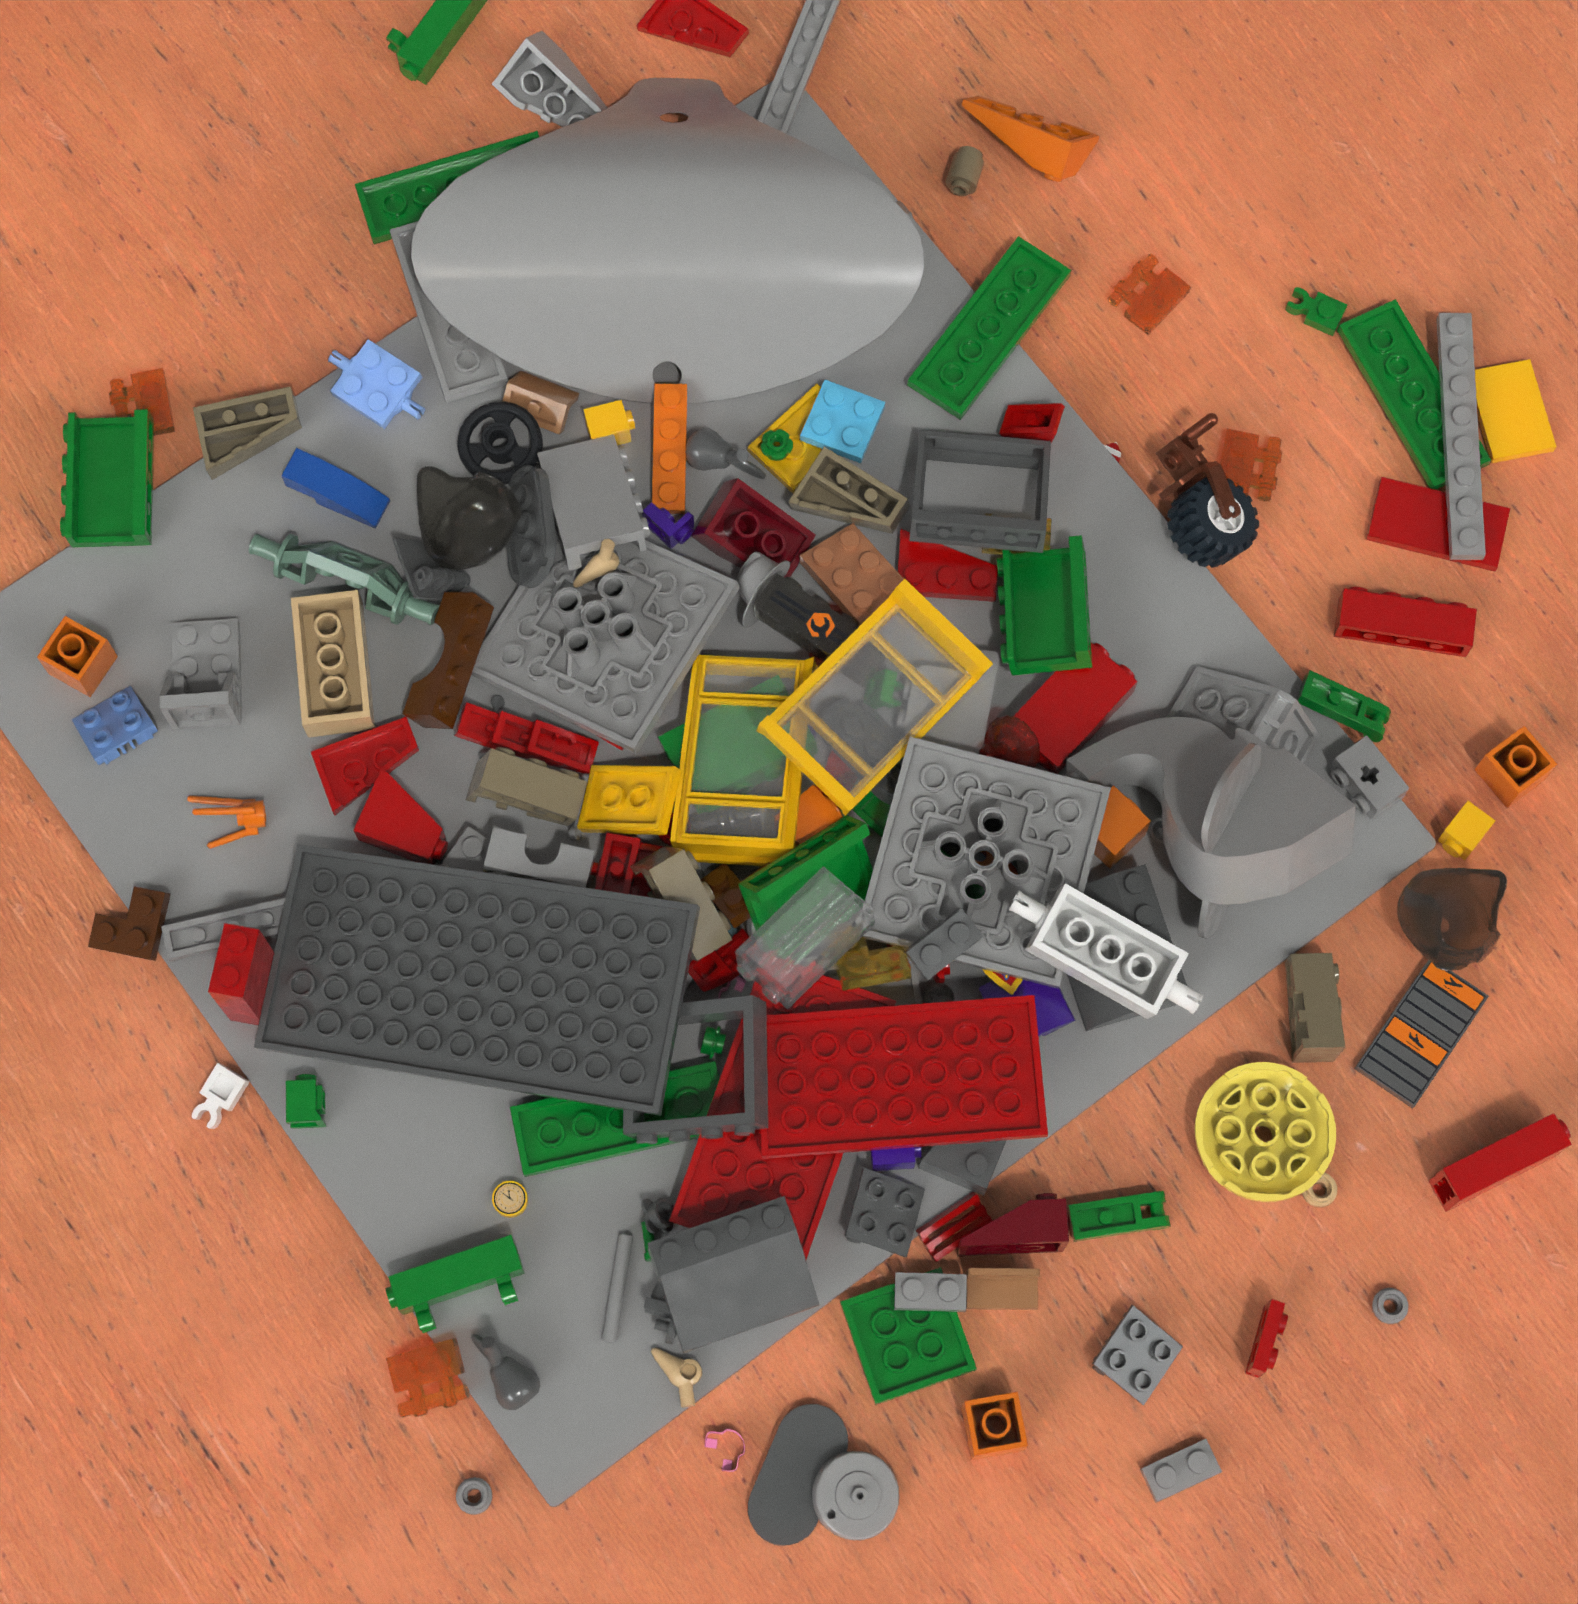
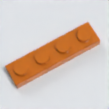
M654 384L652 503L659 509L665 508L670 514H685L687 384Z

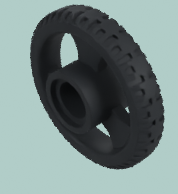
M500 401L492 402L488 405L485 404L470 413V416L464 420L459 430L457 447L464 467L472 476L487 484L506 485L509 484L511 477L520 467L524 465L535 467L537 465V462H539L537 453L542 452L543 438L540 427L531 413L517 404ZM492 417L495 423L488 425L484 429L482 443L478 445L469 444L475 427L484 419ZM515 418L523 422L529 430L531 448L518 447L514 432L510 427L511 422ZM499 438L508 440V443L503 448L492 447L494 441ZM489 457L491 461L497 464H506L513 461L515 468L505 472H492L482 468L480 465L485 458Z

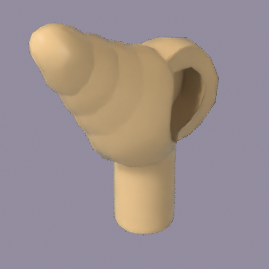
M604 539L602 541L599 553L591 558L585 568L575 578L573 582L575 588H579L617 569L620 560L617 554L613 552L615 543L612 540Z
M652 1348L651 1354L655 1361L664 1371L669 1381L679 1388L681 1407L695 1406L693 1385L699 1382L702 1377L700 1364L696 1360H684L660 1348Z

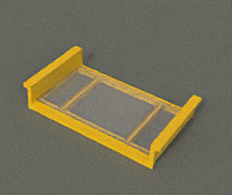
M904 579L891 595L770 716L767 715L758 724L756 732L768 738L846 816L904 757L909 737L921 739L983 676L993 663Z
M713 655L697 656L692 665L679 767L681 775L676 792L670 838L672 847L684 849L685 852L689 851L697 862L764 866L768 862L772 863L796 847L795 839L803 772L768 738L756 732L758 724L767 715L770 716L818 668L814 657L806 660ZM811 700L806 704L809 708ZM796 714L783 729L805 750L808 723L800 715Z

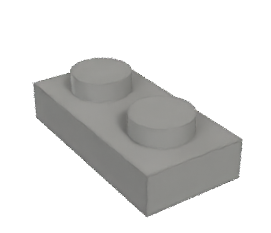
M895 1272L894 1310L966 1312L967 1274Z
M1207 1439L1140 1469L1155 1503L1222 1472Z

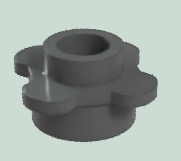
M663 1198L657 1201L643 1200L641 1207L644 1211L643 1217L647 1230L650 1233H656L658 1230H663L665 1233L670 1232L674 1224L669 1221L674 1208L672 1203Z

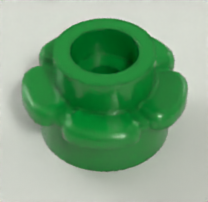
M778 429L774 432L770 430L762 437L761 451L771 460H783L793 449V441L789 439V434L784 430ZM779 442L780 445L774 446V443Z
M720 1025L717 1028L706 1026L700 1053L710 1055L709 1059L713 1058L714 1053L721 1054L726 1034L720 1033Z

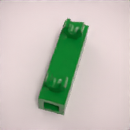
M436 0L409 38L392 28L386 40L391 42L388 45V49L397 55L401 73L411 81L418 80L427 85L487 0Z
M512 1235L388 1276L391 1286L385 1289L391 1308L398 1307L402 1315L415 1311L420 1331L426 1333L437 1329L430 1306L497 1283L504 1305L517 1302L518 1297L511 1278L525 1274L515 1240Z

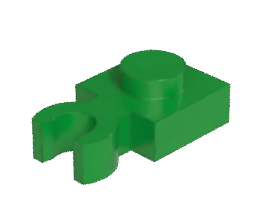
M1295 287L1292 297L1299 299L1301 303L1295 304L1288 301L1285 310L1292 315H1306L1303 324L1333 336L1348 304L1320 292L1313 299L1309 297L1306 290Z

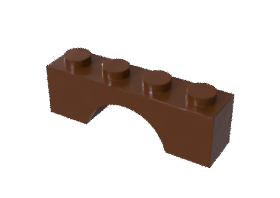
M444 592L434 621L444 633L445 644L442 656L435 668L426 677L412 684L402 713L423 728L453 729L494 610L491 604L475 593Z

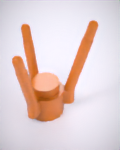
M207 796L187 797L188 802L235 806L195 808L192 810V813L194 815H237L238 826H245L243 830L209 842L207 844L209 849L246 836L259 835L258 828L266 827L264 800Z

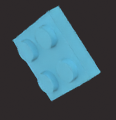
M824 380L800 434V441L821 449L826 447L837 455L861 463L883 414L886 402Z

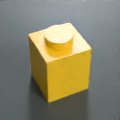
M622 400L583 409L590 440L614 434L617 446L631 442L630 430L635 429V423L631 410H624Z
M1467 801L1441 834L1438 841L1442 843L1443 849L1448 854L1466 860L1496 820L1470 801Z

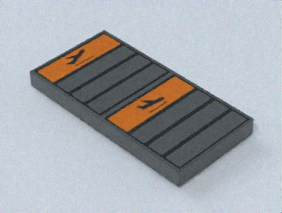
M1430 957L1354 1069L1413 1109L1489 996Z

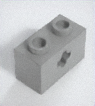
M1367 735L1335 757L1329 767L1334 782L1340 788H1346L1353 797L1352 802L1356 805V809L1361 814H1366L1371 821L1403 799L1409 790L1408 785ZM1361 777H1362L1363 779H1367V778L1369 777V778L1372 780V782L1366 781V782L1364 783V782L1361 780Z

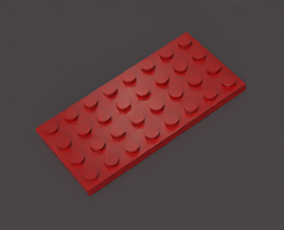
M765 954L750 995L766 1002L767 1015L895 1006L896 1000ZM741 1019L707 1116L745 1113L743 1019ZM755 1129V1133H750L749 1136H738L734 1134V1131L723 1132V1137L718 1139H705L700 1134L669 1221L692 1228L785 1196L805 1259H807L843 1153L762 1159L760 1129Z
M1035 995L767 1015L769 1128L760 1129L762 1159L1048 1137Z

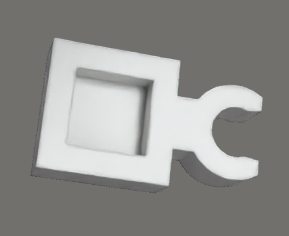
M217 1063L199 1092L207 1099L205 1103L195 1107L192 1112V1118L200 1120L204 1112L209 1111L211 1119L206 1127L209 1129L217 1128L222 1119V1108L232 1111L250 1081L225 1065Z

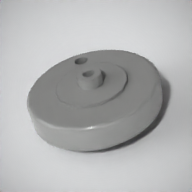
M847 1451L830 1458L818 1471L812 1486V1504L818 1520L829 1532L844 1539L866 1540L880 1534L892 1522L899 1505V1486L893 1471L881 1458L868 1452Z

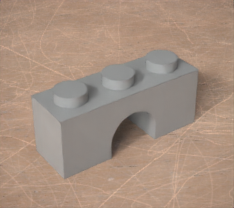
M493 827L483 865V872L584 888L588 887L594 863V850L561 843L556 859L549 864L539 865L531 862L525 854L527 835Z

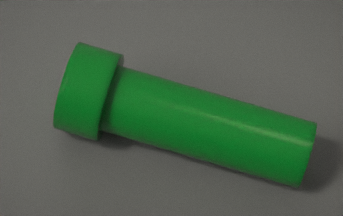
M643 1221L641 1224L645 1246L644 1259L646 1262H650L648 1243L654 1241V1233H650L647 1230L646 1223Z

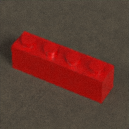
M1363 587L1344 588L1338 599L1334 637L1466 657L1473 647L1477 609L1468 608L1466 604L1460 602L1443 604L1436 603L1428 597L1411 599L1404 598L1395 592L1379 594L1368 592Z

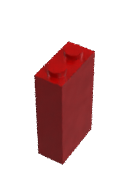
M1091 643L1092 668L1055 671L1006 723L1004 734L1048 772L1058 774L1067 765L1066 759L1077 754L1135 691L1138 681L1135 679L1134 673L1127 666L1115 663L1109 658L1108 651L1098 643Z
M224 923L208 993L230 1021L259 1025L274 951L259 929Z
M1553 1113L1443 1168L1429 1180V1183L1445 1212L1553 1159L1572 1145L1569 1140L1571 1138L1570 1131L1564 1121L1558 1120Z

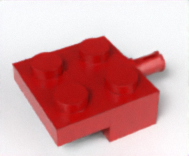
M607 833L602 856L598 863H593L591 875L596 876L595 889L649 897L647 893L651 889L643 874L639 873L635 876L630 866L664 846L641 843L640 838Z

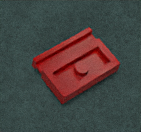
M1271 1299L1264 1305L1245 1374L1259 1378V1376L1266 1373L1267 1368L1273 1370L1279 1349L1273 1347L1277 1334L1283 1335L1288 1320V1315L1283 1313L1286 1303Z

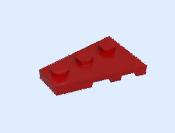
M656 0L636 26L640 32L731 57L749 34L746 26L708 0Z
M900 529L898 573L923 597L996 601L998 574L996 565L942 544L909 541L910 532Z
M403 717L311 751L334 816L373 787L380 770L391 773L417 753L419 748L407 717Z

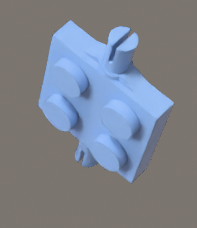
M369 339L357 355L351 359L343 356L337 350L332 352L333 356L330 354L328 362L343 370L340 378L330 390L332 395L383 429L402 410L411 414L417 420L421 418L420 413L424 414L425 408L411 400L413 390L423 378L421 373Z

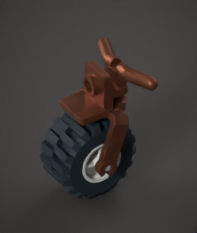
M1215 413L1207 414L1184 431L1181 436L1176 437L1156 452L1165 469L1168 470L1175 480L1173 484L1159 493L1162 500L1172 492L1175 498L1171 503L1172 508L1168 510L1167 515L1171 519L1167 523L1168 530H1171L1173 533L1170 537L1173 543L1177 542L1179 546L1178 551L1181 554L1185 553L1188 555L1187 559L1192 563L1198 561L1199 566L1206 567L1210 565L1211 568L1227 563L1248 549L1253 544L1252 541L1256 539L1258 535L1256 529L1259 528V520L1255 519L1258 512L1256 507L1251 505L1253 501L1251 497L1243 493L1244 489L1240 485L1235 486L1233 480L1226 479L1223 468L1217 461L1208 462L1202 454V451L1205 449L1201 444H1198L1197 438L1218 423V416Z

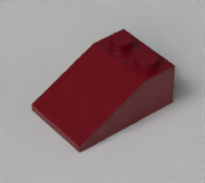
M739 478L723 483L691 535L692 538L717 556L739 568L744 565L754 552H760L778 564L789 561L790 568L777 587L779 590L784 589L800 562V555L807 551L816 534Z
M1055 1193L1036 1195V1200H1029L961 1238L957 1248V1257L1063 1252L1069 1242L1066 1198L1057 1199V1194Z

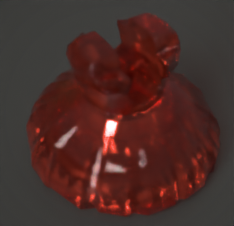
M1006 715L996 718L989 724L984 737V746L979 750V754L1032 768L1036 767L1040 759V745L1038 738L1024 721Z

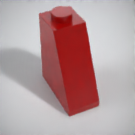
M380 770L353 830L357 839L411 861L435 865L436 860L441 861L448 847L443 829L388 772Z

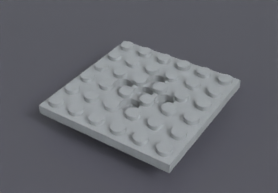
M556 528V554L548 576L535 588L519 586L481 645L471 675L638 754L740 586L736 580L645 540L647 550L641 552L637 541L616 545L613 552L617 554L620 560L617 569L579 588H575L573 586L575 578L585 568L591 558L599 553V550L580 554L582 568L569 571Z
M910 736L856 936L907 949L955 910L962 908L984 937L953 960L954 962L1059 989L1063 971L1025 950L1036 930L1034 928L1035 924L1015 912L1009 911L1008 908L1013 903V898L1019 890L1044 906L1050 904L1057 889L1064 884L1084 894L1111 788ZM996 818L1002 823L1003 827L998 832L992 833L984 828L983 823L987 819ZM953 842L957 844L960 852L954 857L943 855L940 849L945 843ZM987 851L992 854L994 860L990 865L981 866L975 861V855L978 852ZM1014 860H1021L1025 862L1028 869L1024 874L1016 875L1009 870V863ZM978 884L984 888L985 894L979 899H972L967 896L965 890L969 885Z

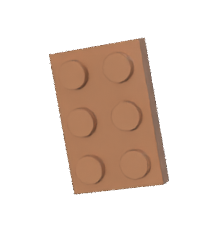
M854 523L800 555V564L857 628L904 580Z

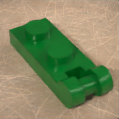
M1311 670L1304 676L1297 697L1299 704L1363 733L1364 737L1367 735L1372 742L1382 741L1385 733L1383 725L1388 722L1391 710L1386 705Z
M1164 1191L1068 1205L1067 1209L1073 1242L1171 1227L1169 1216L1165 1215L1163 1206L1166 1203ZM1149 1206L1151 1217L1142 1219L1140 1207Z

